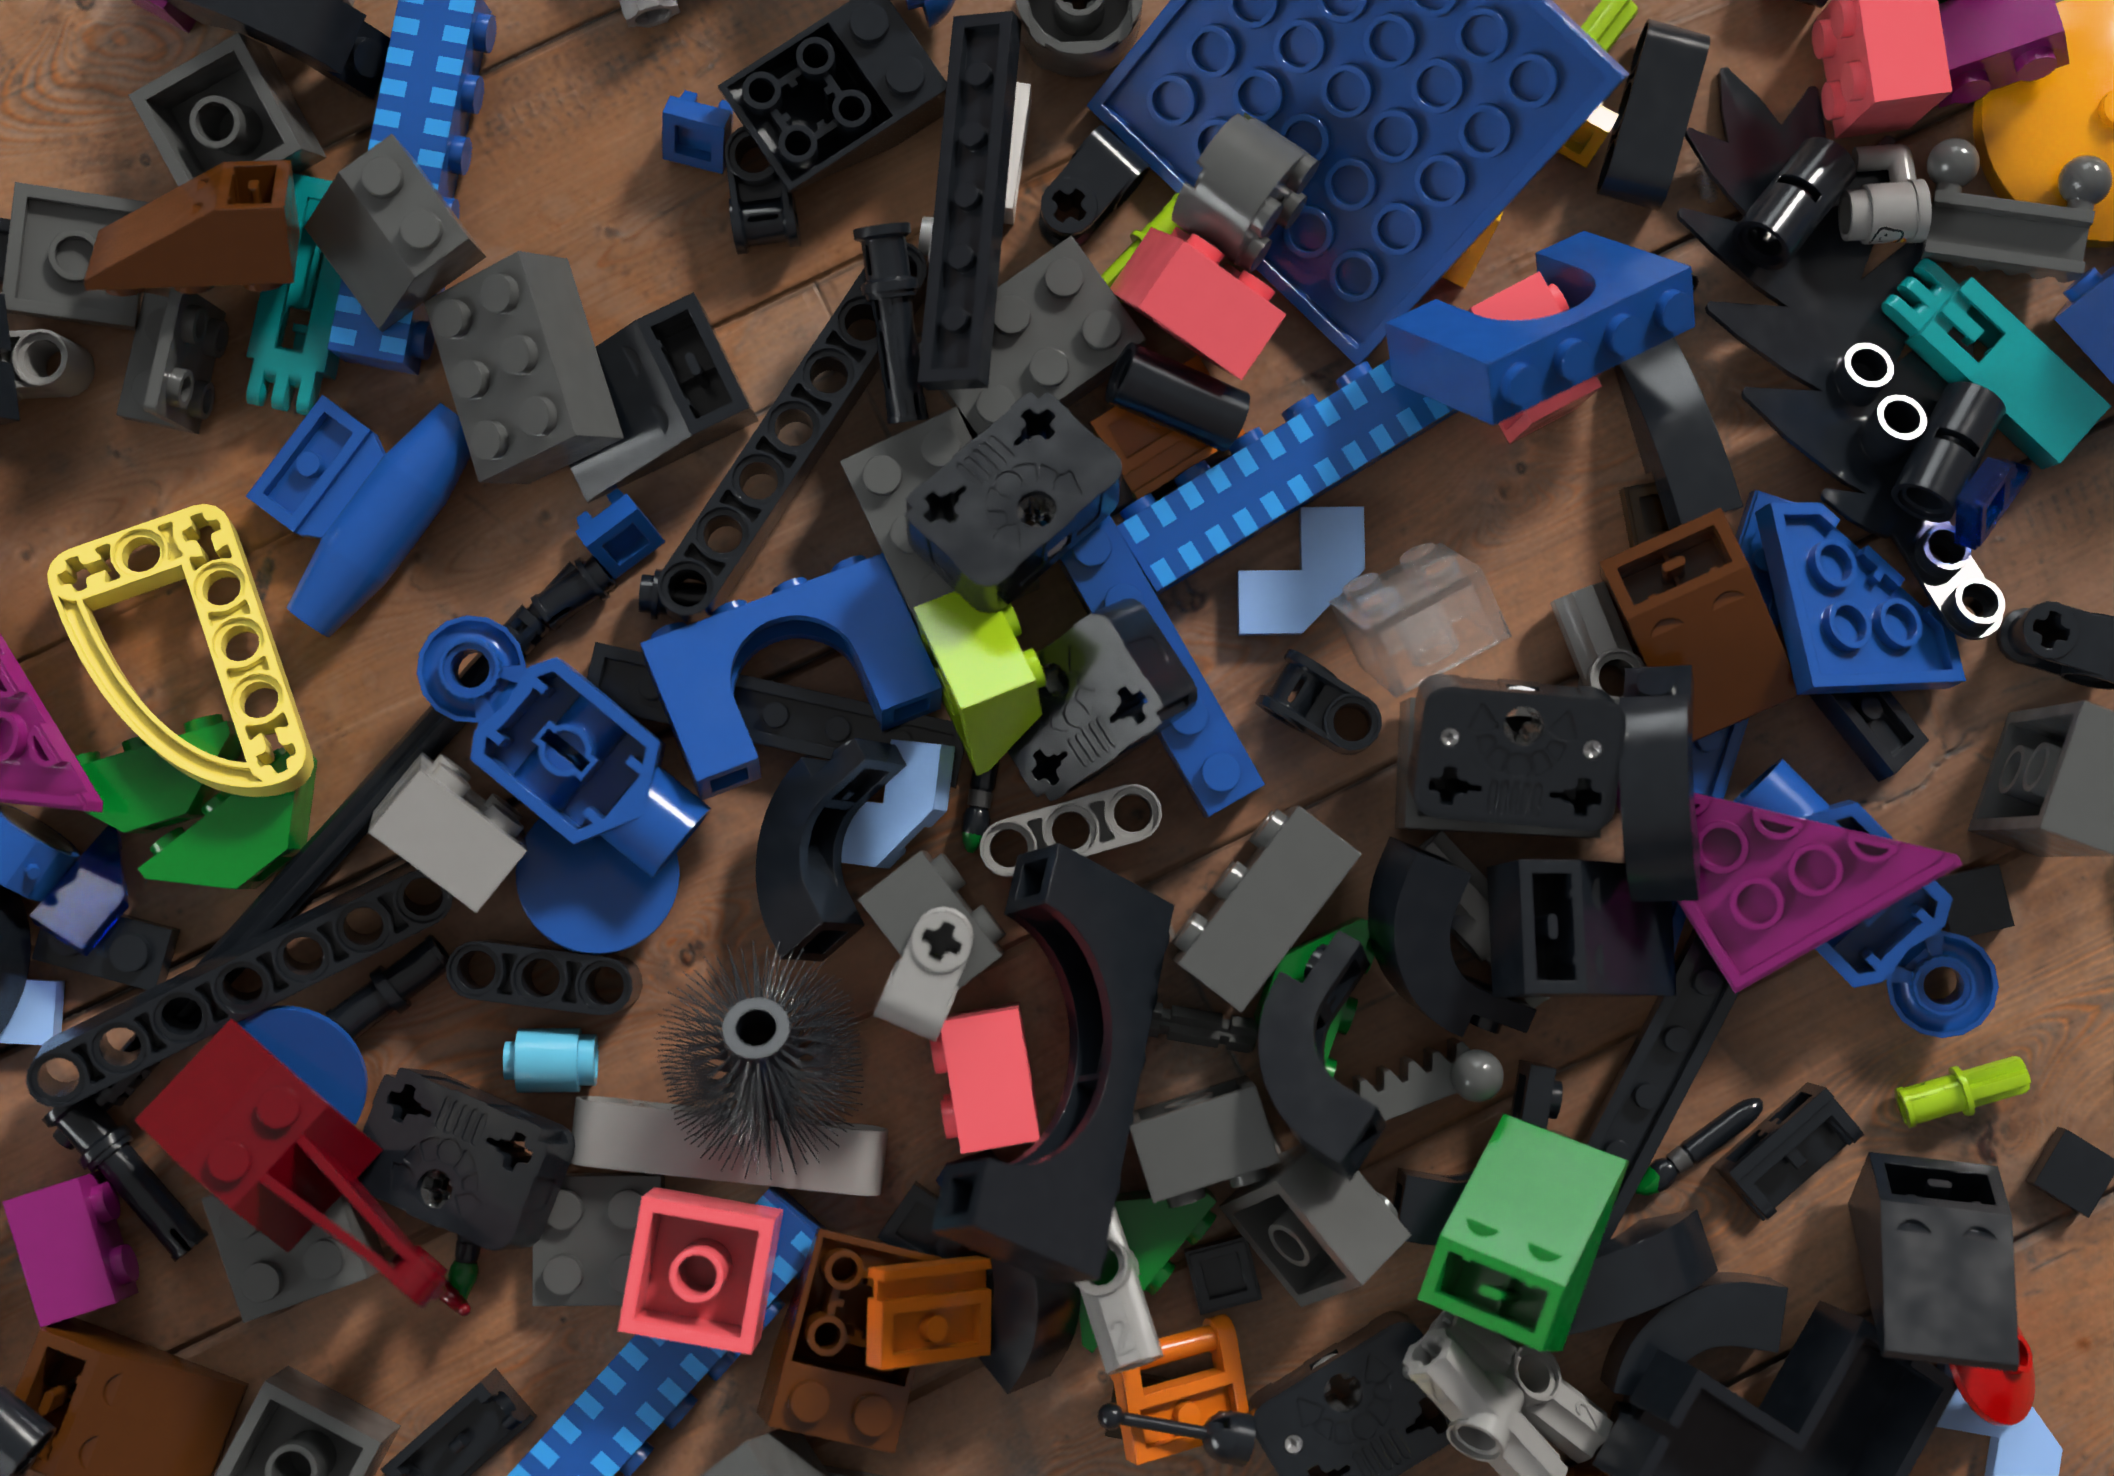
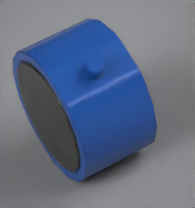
M0 803V885L31 900L46 902L51 898L80 857L79 850L59 832L39 819L13 806Z

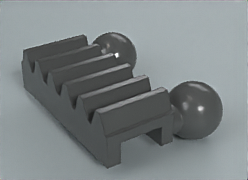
M1950 138L1941 141L1931 150L1926 166L1927 173L1933 183L1936 184L1931 201L1932 219L1930 231L1923 244L1921 259L1928 258L1937 264L1949 262L1955 268H1963L1969 265L1976 266L1983 272L1999 269L2003 270L2006 275L2012 276L2019 273H2027L2033 279H2041L2048 276L2055 277L2061 283L2078 281L2081 278L2086 264L2083 259L2089 227L2094 221V205L2101 202L2108 195L2112 187V172L2105 161L2096 156L2083 155L2070 160L2062 168L2058 177V189L2062 198L2067 202V207L1961 193L1962 187L1968 185L1978 173L1980 157L1976 148L1967 140Z
M1452 1037L1447 1039V1057H1444L1434 1048L1426 1047L1423 1049L1422 1067L1415 1060L1403 1056L1400 1058L1399 1076H1396L1390 1069L1381 1065L1376 1067V1085L1372 1086L1365 1078L1358 1074L1353 1076L1352 1091L1376 1105L1384 1120L1387 1121L1455 1093H1458L1468 1101H1487L1493 1098L1501 1089L1504 1073L1501 1063L1493 1054L1481 1049L1470 1050L1463 1041Z

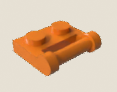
M1226 1314L1205 1318L1201 1327L1158 1338L1164 1357L1130 1371L1109 1375L1114 1383L1116 1402L1123 1412L1204 1426L1207 1419L1219 1411L1232 1410L1249 1414L1237 1334L1232 1320ZM1202 1353H1211L1213 1368L1143 1388L1140 1371ZM1121 1425L1126 1460L1135 1465L1203 1446L1202 1439Z

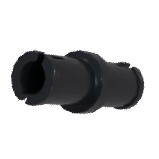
M429 934L423 942L387 969L380 965L370 972L371 980L336 1007L326 1011V1017L341 1026L356 1042L357 1038L393 1011L401 1014L411 1007L410 999L446 972L449 953L433 935Z

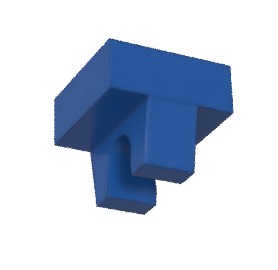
M687 90L679 98L670 96L662 112V159L723 174L726 168L725 145L732 134L734 113L728 102L721 100L718 108L698 103L697 93Z
M618 488L607 495L611 505L593 518L587 511L576 518L579 529L575 531L585 547L614 579H617L665 543L656 527L627 493H622Z

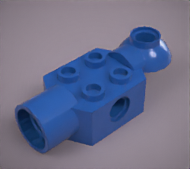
M462 616L444 622L429 634L419 652L417 677L424 697L437 712L454 721L478 723L477 729L474 731L470 760L572 844H583L601 836L653 879L677 854L711 811V807L661 767L666 744L566 661L555 657L527 668L519 642L506 627L487 617ZM483 653L490 666L489 675L480 686L467 688L460 680L458 674L459 665L469 654Z
M1783 758L1764 771L1733 800V802L1893 839L1857 802L1849 799L1829 805ZM1935 880L1815 948L1853 988L1881 983L1887 980L1890 1004L1904 1023L1921 1034L1938 1038L1964 1035L1981 1025L1995 1006L1999 989L1995 965L1984 948L1968 937L1942 931V928L1946 925L1953 898ZM1945 966L1952 968L1957 979L1953 992L1945 998H1929L1924 991V981L1927 974L1936 967Z

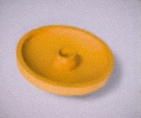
M2064 0L2056 3L2065 30L2070 64L2056 68L2049 75L2038 80H2021L1991 90L1984 97L1974 101L1973 135L1975 148L1978 151L1980 165L1985 177L1999 198L2067 207V202L2062 198L2058 189V177L2062 168L2070 160L2083 155L2096 156L2105 161L2112 172V187L2108 195L2101 202L2094 205V221L2089 227L2086 247H2114V0Z

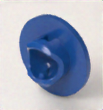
M540 817L525 837L527 852L516 864V886L520 903L535 928L556 945L573 952L588 955L617 953L646 940L667 918L674 904L679 886L680 874L677 854L652 879L601 836L583 844H572Z
M288 1005L270 1006L237 1022L356 1125L367 1098L368 1075L358 1046L341 1026L318 1012Z

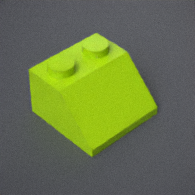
M954 591L913 608L921 640L943 687L942 702L976 776L988 772L1042 715L1038 688L1046 686L1047 683L1042 666L1034 650L1031 648L1022 652L1015 638L1022 635V631L1011 602L998 612L985 613L973 608L963 597Z

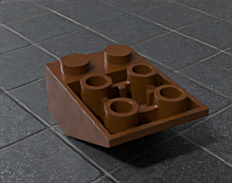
M291 160L223 162L100 229L84 278L85 291L105 290L107 294L113 296H132L142 293L146 288L174 287L180 293L198 294L210 291L215 286L243 285L247 290L260 292L277 289L283 283H294L300 229Z
M1721 507L1599 562L1602 581H1605L1618 615L1638 657L1641 658L1646 667L1692 665L1694 678L1693 742L1800 696L1796 692L1790 662L1751 568Z
M817 1228L773 1347L756 1412L766 1425L895 1454L917 1365L888 1370H878L866 1366L868 1298L873 1297L874 1279L868 1278V1267L940 1260L944 1258Z
M76 1317L50 1324L39 1330L14 1393L56 1427L54 1435L30 1467V1470L46 1476H213L249 1384Z

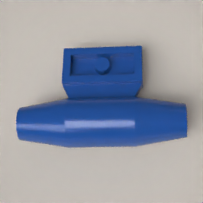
M322 395L246 495L248 499L303 538L321 539L286 608L298 619L328 638L389 581L448 502L471 457L459 416L441 402L386 453L379 435Z

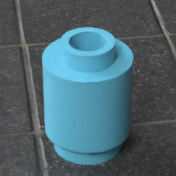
M518 1028L516 1040L505 1041L504 1080H515L517 1093L580 1092L581 1086H596L599 1058L597 1034H582L581 1028Z

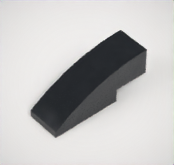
M1673 337L1614 366L1645 474L1651 472L1653 474L1669 530L1720 507L1725 515L1744 507L1714 420L1692 370L1675 338Z

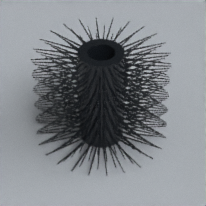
M753 940L754 997L751 996L742 948L741 952L749 993L748 999L729 946L727 945L738 994L717 956L716 958L735 996L721 970L719 969L726 985L706 957H703L723 984L729 998L706 968L728 1003L720 996L710 981L708 983L695 969L694 971L721 1000L683 972L699 985L723 1012L687 985L704 999L709 1006L677 987L676 989L688 995L694 1002L671 992L667 993L703 1008L712 1018L680 999L679 1001L692 1008L697 1014L673 1004L670 1005L683 1010L682 1013L667 1009L663 1010L692 1019L658 1014L659 1016L682 1020L686 1022L685 1025L687 1026L670 1021L666 1022L695 1030L690 1031L661 1026L662 1028L679 1030L685 1033L657 1032L675 1036L655 1038L689 1044H660L680 1048L658 1050L674 1053L657 1056L671 1057L659 1061V1063H676V1065L661 1068L674 1069L662 1073V1075L674 1074L664 1079L674 1080L665 1086L678 1085L667 1090V1092L680 1090L668 1096V1098L681 1096L670 1103L683 1101L679 1105L671 1107V1109L690 1103L674 1114L696 1105L682 1116L674 1118V1120L693 1114L688 1119L677 1124L679 1125L699 1116L681 1130L691 1124L693 1126L699 1119L707 1115L705 1119L687 1132V1134L701 1123L700 1127L702 1128L684 1139V1141L693 1135L696 1137L703 1129L710 1126V1128L690 1143L691 1145L705 1134L703 1137L705 1139L697 1146L698 1148L718 1128L712 1141L707 1146L708 1150L700 1157L702 1158L720 1140L715 1151L708 1159L710 1160L733 1130L727 1145L718 1159L719 1161L724 1151L728 1148L734 1134H737L738 1127L744 1119L734 1147L721 1171L727 1161L730 1160L735 1147L739 1146L740 1139L746 1130L731 1169L733 1170L740 1150V1157L742 1156L747 1133L751 1126L742 1167L744 1168L753 1134V1145L745 1179L755 1142L754 1164L756 1163L760 1125L756 1175H758L763 1136L764 1147L766 1146V1158L768 1154L770 1180H772L770 1121L773 1122L782 1173L783 1166L775 1120L778 1122L793 1168L797 1174L788 1131L792 1134L807 1164L808 1162L787 1120L805 1154L806 1151L797 1133L820 1164V1161L800 1134L795 1122L817 1153H819L797 1118L803 1123L813 1139L817 1142L816 1137L828 1150L830 1149L801 1118L808 1122L814 1131L817 1129L827 1140L829 1139L838 1147L840 1146L824 1134L800 1107L809 1114L812 1120L815 1118L825 1129H829L838 1137L835 1132L821 1122L813 1113L847 1132L828 1117L849 1126H854L844 1122L846 1120L836 1115L827 1106L853 1117V1115L842 1111L844 1109L840 1106L859 1111L858 1109L833 1101H840L852 1105L850 1103L863 1105L862 1103L841 1100L843 1099L841 1096L856 1100L857 1098L832 1091L839 1090L850 1094L849 1092L861 1094V1092L843 1090L838 1087L864 1088V1086L844 1084L865 1082L864 1080L855 1081L838 1077L863 1076L844 1073L863 1071V1069L849 1068L862 1065V1063H850L862 1058L847 1057L861 1053L848 1052L861 1047L851 1046V1044L860 1042V1040H848L859 1036V1034L847 1035L859 1029L843 1031L850 1026L858 1024V1022L846 1023L857 1017L842 1019L849 1014L855 1013V1011L835 1017L838 1013L851 1008L848 1007L826 1017L845 1003L853 1001V999L835 1004L837 1001L849 996L848 994L825 1005L826 1002L844 992L841 991L816 1006L837 989L835 988L821 1000L819 998L810 1007L827 988L842 980L841 978L814 994L834 978V975L821 986L818 985L808 995L827 975L826 973L807 992L810 983L818 974L816 973L794 1002L799 989L825 963L824 961L805 980L808 971L816 962L815 960L792 989L806 961L803 963L781 1001L792 970L804 948L779 989L792 956V950L785 969L784 966L782 967L780 979L774 993V985L782 954L780 955L772 989L771 980L780 941L778 942L770 976L769 959L765 995L764 985L768 946L761 991V977L759 978V965H757ZM781 992L780 998H779L778 1003H777V1002H776V999H777L779 993ZM816 995H818V996L808 1005L810 999L813 998V997H815ZM793 996L791 1001L788 1002L786 1010H784L787 1001ZM803 1004V1006L796 1013L797 1008ZM722 1005L729 1010L728 1013H727L726 1010L722 1007ZM835 1006H838V1007H836L835 1009L830 1010L828 1013H826L825 1015L821 1016L820 1018L816 1019V1018L819 1017L822 1013H824L827 1009L832 1008V1007H835ZM685 1012H688V1013H690V1014H692V1015H694V1016H696V1017H692V1016L686 1014ZM817 1012H819V1013L816 1015V1017H814L811 1021H809ZM803 1018V1020L800 1022V1024H799L798 1026H796L797 1023H798V1021H799V1019ZM847 1020V1021L842 1022V1023H840V1024H834V1023H836V1022H840V1021ZM688 1021H694V1022L698 1023L700 1026H697V1025H695V1024H693V1023H690V1022H688ZM688 1024H691V1025H693V1026H695V1027H697V1028H699V1029H702V1030L695 1029V1028L689 1026ZM705 1024H710L715 1030ZM840 1025H848V1026H845V1027L836 1029V1028H837L838 1026H840ZM809 1028H812V1029L804 1036V1034L806 1033V1031H807ZM802 1030H805L803 1034L799 1037L800 1032ZM845 1033L841 1036H835L836 1034ZM708 1036L715 1037L719 1042H716ZM693 1037H696V1038H698V1039H700V1040H703V1041H705V1042L698 1041V1040H696V1039L693 1038ZM840 1037H849L846 1039H838ZM668 1038H685V1039L692 1040V1041H695V1042H698V1043L687 1042V1041H683V1040H681V1039H679V1040H674V1039H668ZM808 1040L812 1041L805 1049L798 1047ZM705 1048H708V1049H710L711 1051H713L714 1053H711V1052H709V1051H707V1050H704V1049H705ZM711 1048H717L720 1052L718 1053ZM682 1053V1054L677 1055V1056H667V1055ZM842 1053H853V1054H847V1055H839V1054H842ZM805 1054L815 1057L811 1061L799 1059ZM844 1057V1058H850V1059H836V1058ZM673 1058H681V1059H684V1060L667 1061V1060H670V1059H673ZM714 1059L725 1062L718 1066L709 1061ZM804 1067H807L808 1069L812 1070L813 1073H810V1072H809L807 1069H805ZM679 1069H684L680 1072H673ZM718 1071L727 1072L720 1079L712 1078ZM805 1078L811 1080L812 1082H814V1083H816V1084H811V1083H810L808 1080H806ZM829 1078L839 1079L846 1082H837L834 1080H830ZM684 1080L687 1081V1082H684V1083L674 1084V1083H678V1082H681V1081H684ZM725 1083L722 1090L718 1091L720 1087ZM687 1084H689V1085L686 1086V1087L678 1088V1087H680V1086H682V1085H687ZM800 1088H802V1089H803L805 1092H807L808 1094L803 1093V1092L800 1090ZM821 1090H824V1091H827V1092H831V1093H833L834 1095L838 1096L839 1098H837V1097H835V1096H832V1095H830V1094H828V1093H826V1092H823V1091H821ZM727 1093H729L728 1096L726 1097L725 1101L722 1102V1103H720V1102L724 1099V1097L727 1095ZM800 1098L807 1102L808 1105L804 1104ZM737 1100L736 1106L732 1109L734 1103ZM714 1101L709 1107L705 1108L708 1104ZM825 1102L832 1103V1104H834L835 1106L839 1107L840 1109H838V1108H836V1107H834V1106H831V1105H829V1104H827V1103H825ZM813 1103L830 1112L831 1114L837 1116L840 1119H837L829 1114L820 1111ZM705 1104V1105H704L702 1108H700L698 1111L692 1112V1111L695 1110L696 1108H698V1107H700L701 1105ZM741 1109L738 1118L735 1120V1117L737 1116L739 1110ZM716 1111H718V1112L703 1126V1124L706 1122V1120H707L711 1115H713ZM730 1120L726 1131L711 1145V1143L714 1141L717 1135L721 1132V1130ZM716 1124H718V1125L716 1126V1128L706 1137V1135L709 1133V1131H710Z

